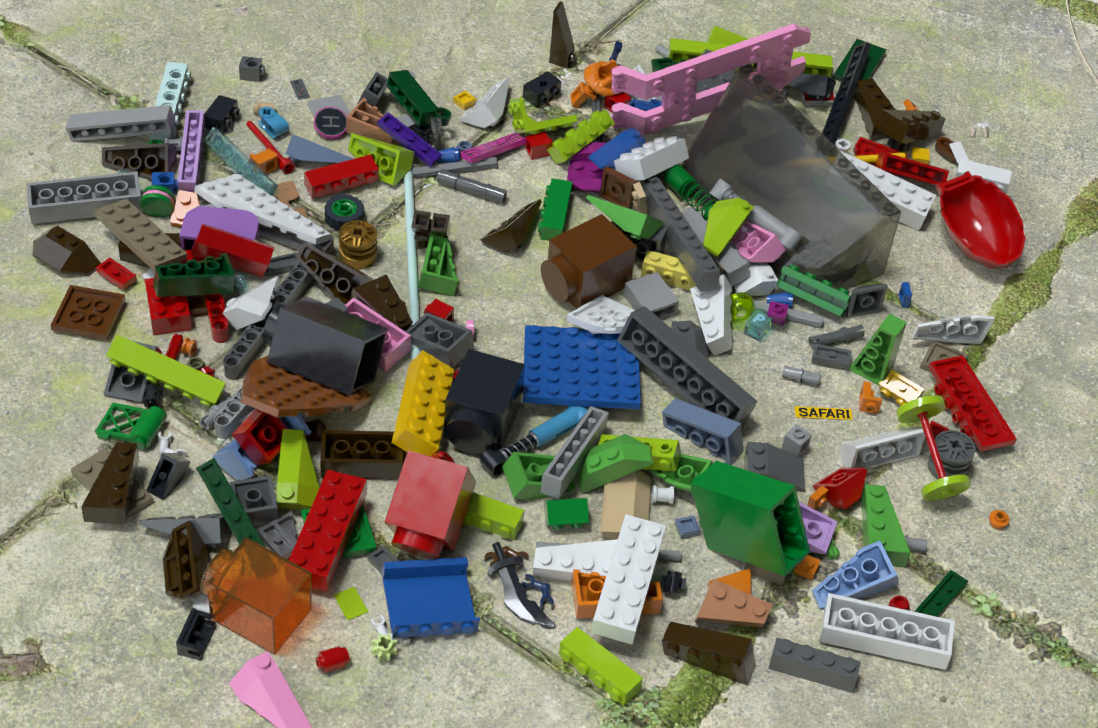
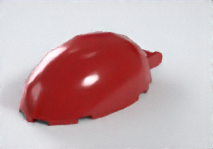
M969 171L944 183H936V189L940 194L943 223L950 238L967 257L987 268H1008L1022 255L1026 240L1023 220L1013 201L998 188V185L982 179V176L974 175L972 177Z

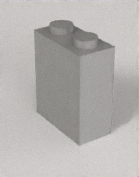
M658 272L625 283L624 297L634 310L645 306L660 319L678 313L679 300Z

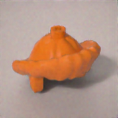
M614 59L609 62L599 61L589 64L585 68L583 75L585 83L602 96L614 95L615 93L612 92V69L619 65H616L617 63Z

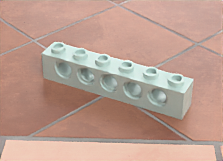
M167 62L155 106L170 105L176 119L171 133L149 134L150 141L157 139L165 143V137H168V139L176 137L179 114H182V103L185 102V92L188 91L187 81L191 80V71H188V63Z

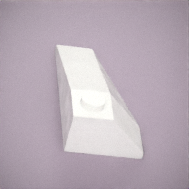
M506 77L485 93V96L475 103L476 105L473 107V110L469 108L460 120L483 128L489 125L491 127L496 125L504 111L510 78Z
M278 276L264 281L241 296L232 298L227 302V307L223 314L236 330L265 318L272 306L270 300L274 299L275 295L273 292L277 289L280 280Z

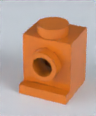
M269 148L256 155L253 153L249 155L250 168L259 177L278 169V156Z

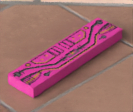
M515 132L462 151L461 158L472 164L525 145L526 138Z

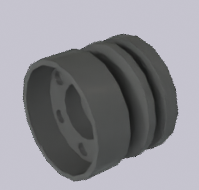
M947 430L941 432L936 436L935 443L946 477L967 475L976 451L974 442L965 433ZM930 453L927 462L928 470L936 479H939Z

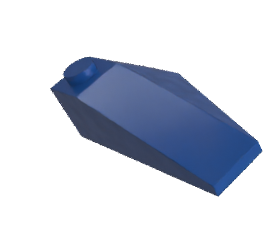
M631 127L593 152L588 158L600 169H604L606 166L616 169L614 160L619 159L621 154L631 153L632 149L642 148L643 144H645V138L637 129Z

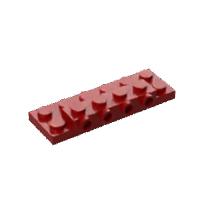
M963 355L929 363L928 368L936 379V384L934 385L936 395L943 397L945 409H949L952 413V421L955 424H959L960 432L969 436L975 442L980 452L1016 443L1017 438Z

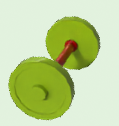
M941 396L917 398L903 404L896 410L899 422L912 423L920 421L939 479L930 482L920 490L925 501H938L954 497L971 487L969 476L953 475L946 477L928 421V418L939 414L946 408L944 399Z

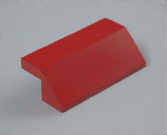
M202 223L191 255L205 259L208 256L218 258L220 254L227 253L232 268L263 277L269 266L274 247Z

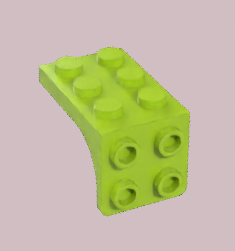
M522 97L510 99L509 111L513 115L512 126L516 133L532 135L541 133V131H551L557 128L573 126L572 122L578 121L577 115L535 121L526 113Z

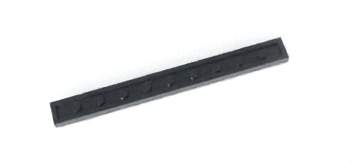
M868 42L853 48L814 153L818 159L824 156L827 157L833 152L866 57L868 56L870 49Z

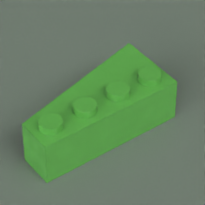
M889 314L848 370L876 385L880 381H884L890 371L893 370L907 322Z
M865 484L861 497L864 547L880 540L892 565L895 567H906L910 550L886 486Z

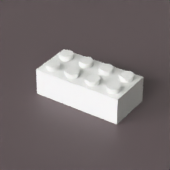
M677 136L664 139V137L656 138L654 142L643 144L642 148H635L631 150V153L621 154L619 159L614 160L616 171L634 180H645L689 158L685 138L677 139Z

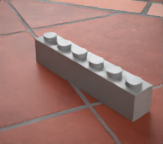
M170 105L70 114L65 129L71 142L171 133L176 118Z
M689 207L681 213L703 244L707 221L703 219L699 211L696 212L692 207ZM730 243L718 257L708 252L719 268L720 275H725L731 287L750 277L749 262L747 259H743L738 250L733 249Z
M590 406L543 473L540 493L560 499L584 464L589 450L597 445L601 435L605 433L608 412Z

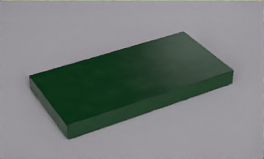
M856 39L835 71L833 79L842 80L853 48L865 41ZM869 43L868 56L858 81L871 78L885 56L887 49Z

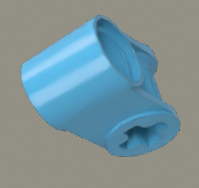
M263 107L259 110L261 117L259 127L268 133L271 138H276L289 131L288 122L276 113L274 109Z

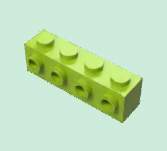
M606 109L600 112L596 110L590 114L588 120L584 119L579 122L576 129L572 128L567 131L564 138L561 139L560 137L552 143L553 146L547 151L556 164L562 163L615 123Z
M602 434L598 445L614 439L618 435ZM633 437L651 447L653 464L642 469L677 470L681 456L679 440Z

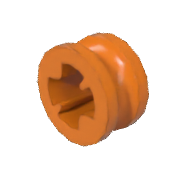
M185 338L181 353L184 355L188 353L191 357L194 356L198 346L197 340L191 341L190 338Z

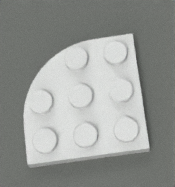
M601 295L567 314V321L577 327L589 330L592 334H621L630 313L635 310Z

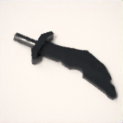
M500 542L493 543L492 547L499 562L494 563L489 568L488 576L492 577L496 573L500 574L505 597L504 605L519 620L532 625L539 624L543 628H554L555 623L547 617L535 601H530L526 598L527 590L522 583H519L514 567L517 565L522 566L523 559L519 557L506 559Z

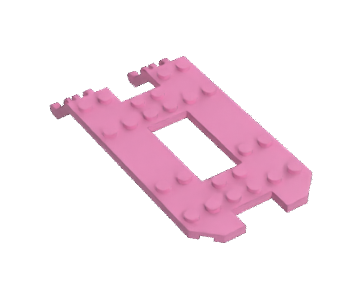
M791 24L647 75L624 66L615 67L612 69L613 93L625 92L644 100L662 95V104L648 111H643L621 102L612 106V120L615 124L612 128L618 129L623 127L629 129L633 127L642 135L657 133L661 129L681 122H688L692 118L743 100H750L757 95L775 89H782L805 71L806 60L804 56L792 60L793 48L810 42L811 32L808 27L800 28L797 24ZM758 62L756 73L696 93L697 82L750 63Z

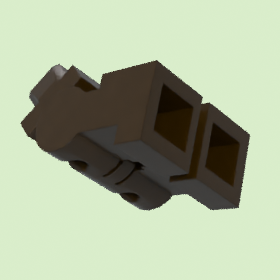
M414 210L411 228L415 233L414 240H417L418 247H427L430 234L449 239L450 215L433 213V219H431V212Z

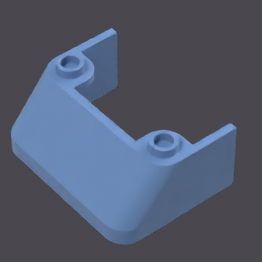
M299 412L297 417H279L288 429L303 430L304 435L311 433ZM235 439L212 455L218 465L237 481L250 479L254 476L252 473L255 470L254 468L258 466L255 465Z

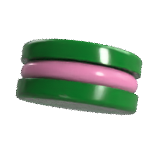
M148 186L142 192L140 207L151 216L167 217L173 212L176 197L171 190L163 186Z

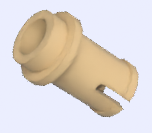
M257 101V103H253V113L259 115V110L263 107L274 109V103H259Z

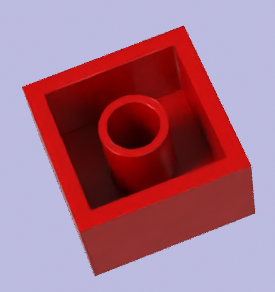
M255 409L232 436L255 465L270 463L279 453L283 429L288 428L279 417Z

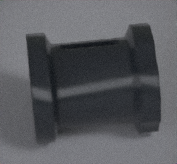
M154 383L146 385V398L143 400L144 406L147 409L152 406L160 408V395L163 393V387Z

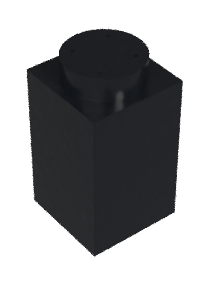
M306 296L290 304L281 302L274 307L264 327L263 342L266 346L270 347L268 363L345 394L352 395L375 381L389 328Z

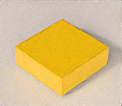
M465 90L454 96L453 102L465 110L477 102V98Z
M912 147L911 160L929 164V149Z

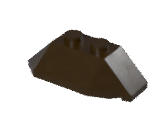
M59 226L45 231L33 241V257L59 273L89 276L101 264L85 241Z
M190 520L172 529V537L167 544L163 556L166 594L180 600L199 592L211 582L207 547Z

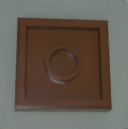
M606 166L603 170L599 196L616 205L632 209L634 200L631 192L634 191L633 184L637 183V180Z

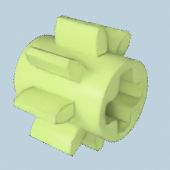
M379 633L377 640L372 639L371 645L374 647L371 649V654H377L378 661L381 659L390 661L391 654H397V649L395 648L397 640H392L390 633L388 635Z

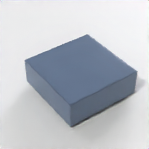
M694 515L675 519L674 524L681 539L700 535L701 530Z

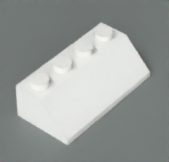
M911 426L899 428L891 432H883L871 437H864L855 441H848L842 444L839 457L846 468L866 469L917 457L920 454L925 434L923 428Z

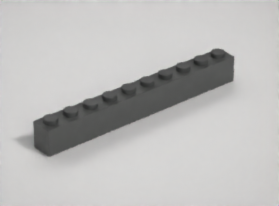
M651 176L645 180H640L646 195L647 210L652 217L663 221V225L668 227L667 241L699 291L718 290L719 268L659 178Z

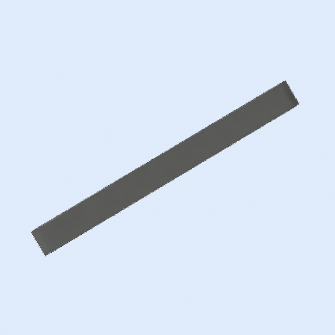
M330 235L329 241L317 245L311 244L330 255L334 253V238L332 235ZM299 261L273 293L275 295L274 299L270 300L272 306L265 318L250 324L224 357V376L227 379H238L265 345L263 342L264 327L274 307L281 302L290 304L299 300L315 279Z

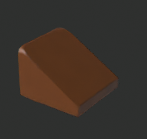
M319 418L306 422L311 431L310 434L305 435L306 441L321 442L322 430H326L325 424Z

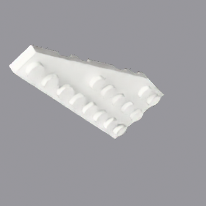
M239 174L218 178L215 181L204 182L195 186V193L217 208L226 207L250 211L256 215L260 224L270 228L273 226L279 227L283 233H295L297 238L315 245L330 240L331 234Z

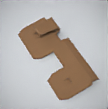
M293 181L273 185L274 189L271 190L273 197L278 198L280 202L288 205V207H290L288 201L299 197ZM298 207L293 209L305 218H308L304 208Z

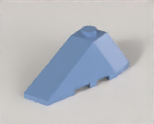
M879 540L858 550L854 557L848 562H844L840 569L823 580L812 590V593L820 610L824 609L828 593L853 599L868 597L898 586V575Z

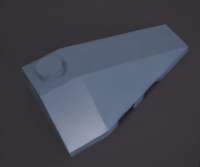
M294 134L285 153L289 155L288 159L297 163L299 160L340 163L354 159Z

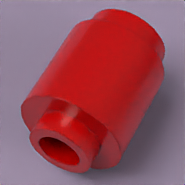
M340 646L318 652V657L315 658L318 669L324 673L343 668L346 664L350 663L346 647Z

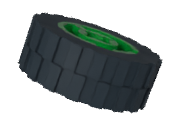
M336 195L326 202L324 207L325 222L335 231H339L347 222L355 220L364 221V204L356 196Z

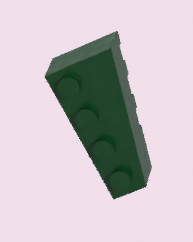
M223 253L218 258L208 256L205 257V260L196 262L195 259H192L182 265L177 262L155 267L153 286L157 297L233 294L235 273L227 253Z

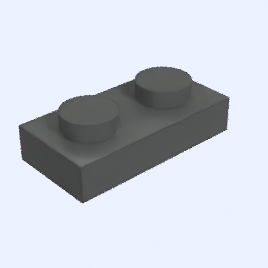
M814 343L811 362L849 369L852 350Z

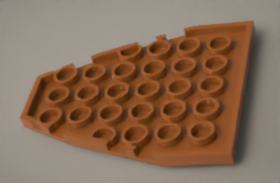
M268 356L253 361L243 380L241 403L275 417H297L298 412L306 411V416L330 414L331 411L340 413L344 411V407H349L350 411H356L371 403L373 395L367 393L368 391L363 388L352 395L345 394L268 363Z

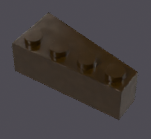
M873 78L858 81L854 97L858 109L862 113L861 118L865 122V129L869 134V140L876 141L889 138L890 136L875 127L882 110L896 109Z
M882 110L875 128L900 143H907L939 137L946 118L940 116L941 114L934 110Z
M116 442L81 506L84 522L127 523L139 463L137 443Z
M670 621L662 639L664 655L747 686L756 667L753 642L750 638Z

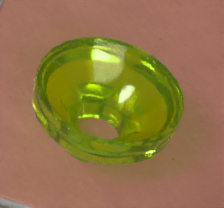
M747 293L732 294L730 296L732 300V306H730L732 321L730 323H742L748 320L754 313L755 303ZM746 310L745 315L737 316L739 311Z

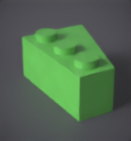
M430 234L418 288L454 296L458 278L455 275V265L452 262L449 239Z

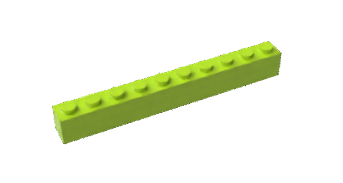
M670 38L668 58H671L672 61H680V59L688 61L699 57L706 49L716 51L731 45ZM793 52L792 60L802 56L806 60L805 71L802 74L822 75L831 78L833 70L832 56ZM758 62L741 66L735 70L756 73Z

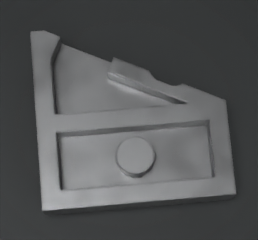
M292 511L257 530L260 538L280 562L291 556L297 542Z

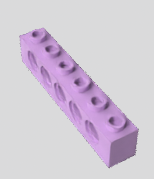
M186 110L178 174V191L195 193V186L199 185L205 134L203 110Z

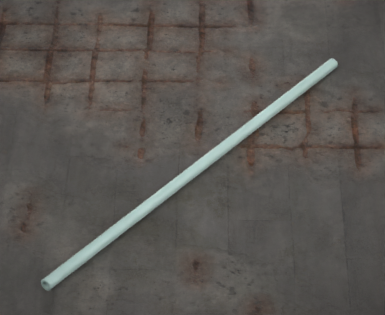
M411 166V169L404 176L409 307L413 325L419 320L416 240H414L415 233L411 228L414 215L413 172ZM411 343L413 360L421 350Z

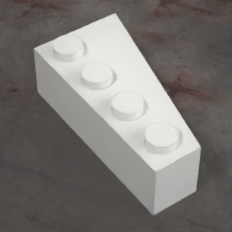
M725 275L719 277L718 290L700 292L697 286L690 289L706 344L714 356L732 349V329L730 327V321H732L730 306H732L730 293H732V287Z

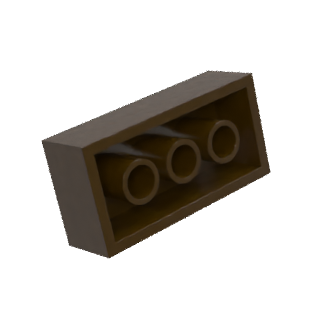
M322 430L321 477L325 476L327 470H332L362 478H399L403 464V449L392 444L394 431Z

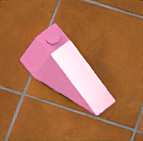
M749 221L745 223L732 239L741 257L750 262H774L786 250L775 234Z
M268 651L248 660L230 681L229 685L240 702L250 706L256 711V714L266 718L275 728H312L282 672Z

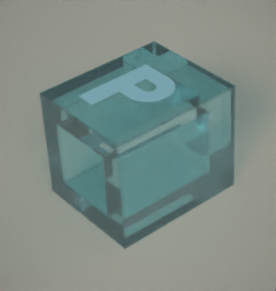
M757 308L746 321L744 334L760 342L770 330L773 318L768 317L766 312Z

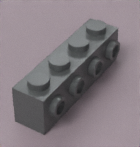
M777 637L768 669L853 693L861 661Z

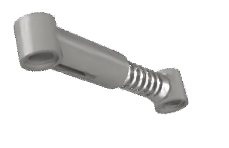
M722 179L718 180L710 192L720 201L733 198L745 200V198H742L741 195L733 190V187ZM752 205L754 208L748 220L775 234L784 246L793 251L803 236L759 205Z

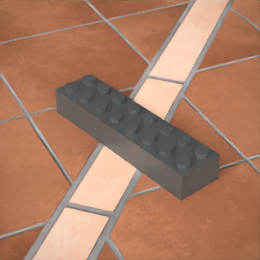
M644 306L632 311L617 341L690 404L741 423L742 430L758 401L647 307Z

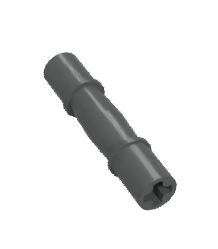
M443 169L439 171L437 183L483 196L484 199L502 204L506 200L507 190L462 177L460 174Z

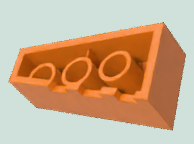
M573 569L571 587L576 619L594 618L606 576H601L597 572H591V574L581 573L580 570ZM651 581L641 615L660 613L663 602L660 582Z

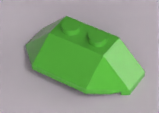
M623 434L591 448L579 474L581 493H586L652 465L651 447L627 434Z

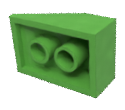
M522 452L512 453L502 468L514 499L533 500L548 496L540 493L542 476L555 456ZM571 481L564 493L574 491L573 481Z

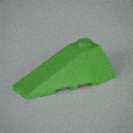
M590 195L586 197L624 231L631 233L630 237L638 240H641V237L649 239L664 224L663 221Z

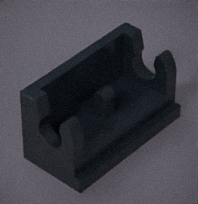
M196 608L191 609L176 641L178 655L201 661L216 628V622L212 621V614L199 611Z

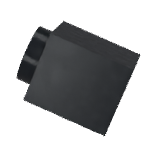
M468 349L445 399L444 438L449 439L457 448L469 453H484L491 448L501 450L522 404L525 364Z

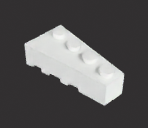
M618 539L536 548L533 577L571 581L573 569L580 570L581 573L591 574V572H597L601 576H607Z

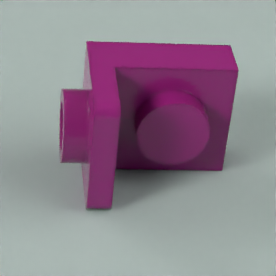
M770 301L766 322L784 326L789 305Z

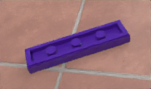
M389 112L378 120L376 125L405 148L414 151V155L429 167H432L441 158L442 154Z

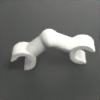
M161 431L158 433L160 454L176 453L187 457V452L184 449L173 450L168 448V444L172 440L170 431L167 437H162Z
M380 614L381 623H375L373 618H371V627L374 630H377L382 635L389 634L384 626L385 618L383 615ZM390 633L391 639L397 640L401 645L410 644L409 638H392V633Z

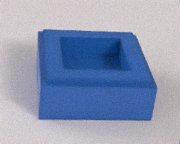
M902 282L898 296L902 308H909L912 292L909 282Z

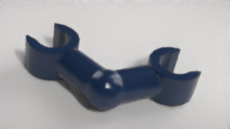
M615 42L609 61L614 59L617 62V57L623 47L622 42Z
M525 574V580L531 583L522 582V585L526 590L533 588L541 590L540 608L543 610V604L547 602L550 603L552 610L554 600L550 596V584L535 580L531 574Z

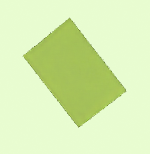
M355 587L333 595L347 620L369 612Z

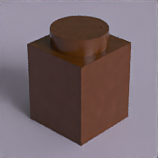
M603 214L598 215L549 240L548 259L541 264L543 283L556 300L561 302L568 300L576 309L601 295L609 297L625 289V283L632 280L637 246Z

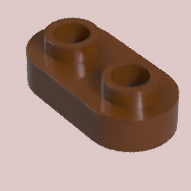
M947 137L938 138L935 149L951 162L957 163L949 145L955 142Z

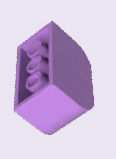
M206 206L193 208L186 213L179 235L180 247L184 251L192 250L202 223L260 242L259 222L255 214L246 210Z

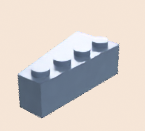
M676 398L662 411L664 427L684 439L686 437L690 438L694 445L699 448L701 446L711 451L710 454L716 458L720 456L725 459L726 464L733 465L742 455L741 423Z

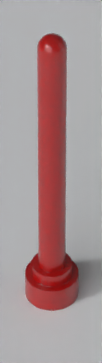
M247 121V127L267 149L269 148L277 154L279 168L284 174L293 172L295 164L291 159L284 158L252 121Z

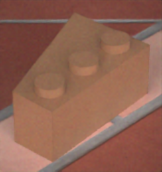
M365 98L346 117V133L358 134L393 145L398 144L397 140L376 125L378 120L384 115L378 111L376 106L372 107L369 105Z
M713 579L695 622L762 628L772 604Z

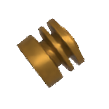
M361 220L345 223L339 230L340 260L356 269H365L372 266L377 259L376 228L372 224Z

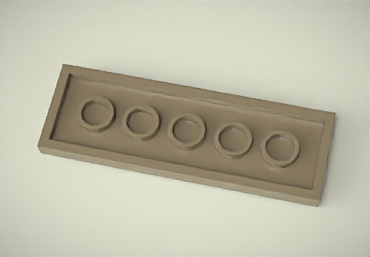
M120 200L94 210L95 217L154 272L157 266L180 263L187 260V253L129 200Z

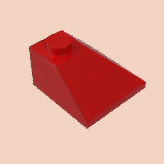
M841 467L815 483L813 488L817 490L824 486L828 489L826 499L830 505L848 509L861 497L867 470L866 468Z

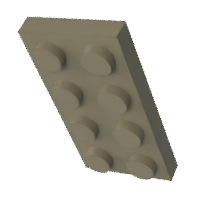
M104 448L71 468V473L88 491L91 490L110 452ZM136 479L128 518L154 502L153 497Z

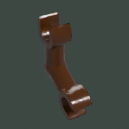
M508 546L502 547L505 556L529 560L528 553L524 551L516 552ZM494 552L485 554L484 561L488 559L494 560L490 562V567L498 562Z

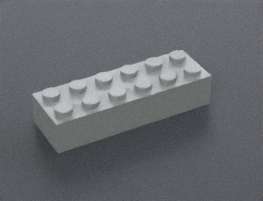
M138 172L26 183L31 224L95 217L94 210L124 199L129 200L138 210L143 212L140 207L141 194Z

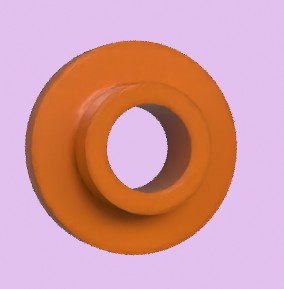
M994 510L989 515L990 524L996 529H1003L1010 521L1008 514L1001 510Z

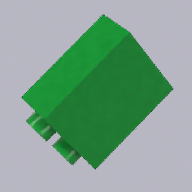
M717 460L702 474H698L693 479L691 493L694 496L700 518L699 523L704 533L707 549L782 576H786L810 553L795 485Z

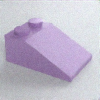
M799 502L810 552L826 554L837 521Z

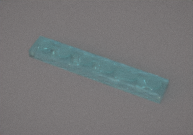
M212 127L204 141L239 175L272 196L278 185L218 128Z

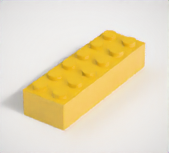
M423 350L409 363L392 444L406 452L412 451L431 457L439 450L445 419V399L451 388L454 369Z

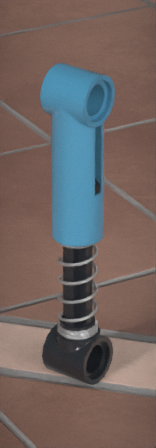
M569 405L564 412L533 428L526 437H521L520 441L516 440L513 445L509 444L507 448H502L501 450L493 448L486 450L481 455L479 462L492 476H498L503 472L502 466L513 452L527 453V450L533 449V446L539 448L575 428L588 409L585 406Z

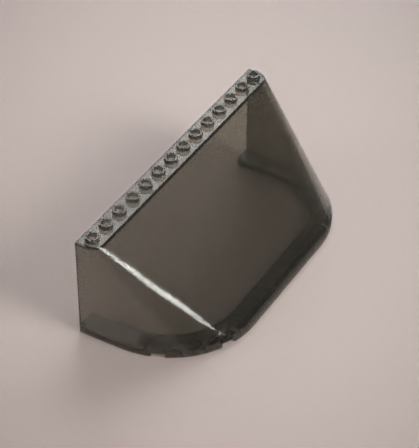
M751 64L739 67L687 150L689 158L683 161L682 167L697 181L698 185L702 186L703 190H707L708 195L718 180L722 179L733 187V190L741 195L742 198L748 200L749 203L751 202L755 206L759 205L803 236L793 251L784 246L786 250L774 262H767L777 279H780L782 275L781 270L783 266L789 267L790 264L799 267V272L803 274L809 272L816 275V280L820 282L824 279L833 283L832 287L838 290L840 287L847 290L883 275L901 211ZM697 186L696 190L691 194L692 198L701 190L700 186ZM702 191L701 195L697 199H695V201L698 203L699 200L706 195V192ZM712 195L713 200L715 199V200H717V201H720L719 199H717L716 197H714V196ZM707 196L706 200L700 204L702 209L711 200L710 196Z

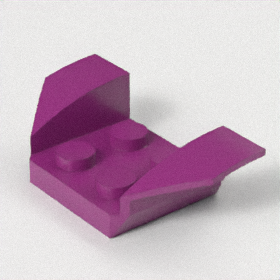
M589 143L572 156L567 175V181H572V190L600 193L604 169H600L588 157L606 143Z

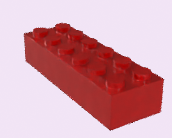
M327 470L286 565L287 582L328 592L367 496V479Z

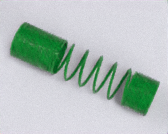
M674 165L668 168L664 174V181L688 205L692 206L695 211H702L701 215L707 221L709 217L708 212L714 205H711L712 201L717 202V200H713L712 195H708L707 190H703L702 186L698 185L697 181L682 166ZM697 186H700L701 190L694 195L692 200H688V196L693 194ZM702 191H705L706 195L699 200L697 205H693V200L697 199ZM707 196H710L711 200L705 204L703 209L698 210V205L702 204Z

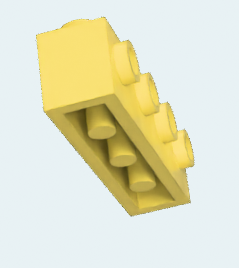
M650 250L647 251L643 261L641 277L658 272L667 285L691 291V288L696 287L679 258Z

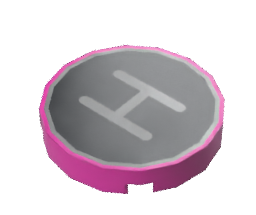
M324 107L314 117V129L325 139H338L346 132L347 116L338 108Z

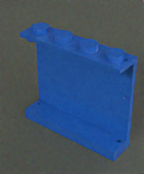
M467 557L383 563L381 576L392 638L428 637L430 635L447 636L458 633L471 634L477 632L480 617H475L466 576L468 568Z

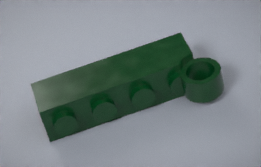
M408 70L389 72L386 86L418 127L433 125V122L438 126L449 125L451 112L446 108L436 107Z

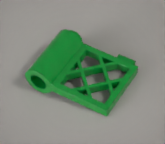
M112 403L96 428L95 433L100 439L109 440L113 438L137 443L138 449H148L165 422L167 414L163 409L156 406L144 409ZM116 410L124 412L123 414L113 417V414ZM133 415H141L139 418L131 421L130 417ZM126 418H127L128 421H129V422H127V423H125V424H122V425H120V426H118L117 423H116V422L121 421V420L126 419ZM114 423L115 428L104 430L106 426ZM132 427L130 434L121 433V431Z

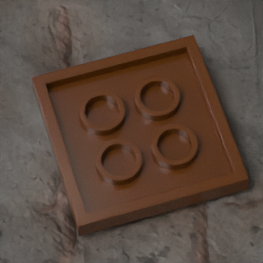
M70 285L50 325L51 330L108 340L126 300L125 294Z

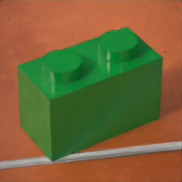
M588 498L544 500L545 524L551 525V529H562L563 524H571V528L584 527V523H589Z

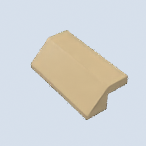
M638 470L604 485L600 529L602 535L610 540L618 539L625 514L645 520L649 519L651 477Z

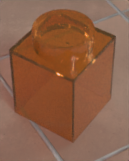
M247 537L234 551L225 548L218 552L208 564L201 579L200 591L208 597L209 611L213 615L212 620L273 655L276 654L312 610L311 572Z

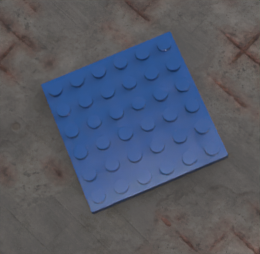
M525 325V372L522 403L640 410L639 359L617 341L620 336L617 333L592 334L589 330L574 327Z

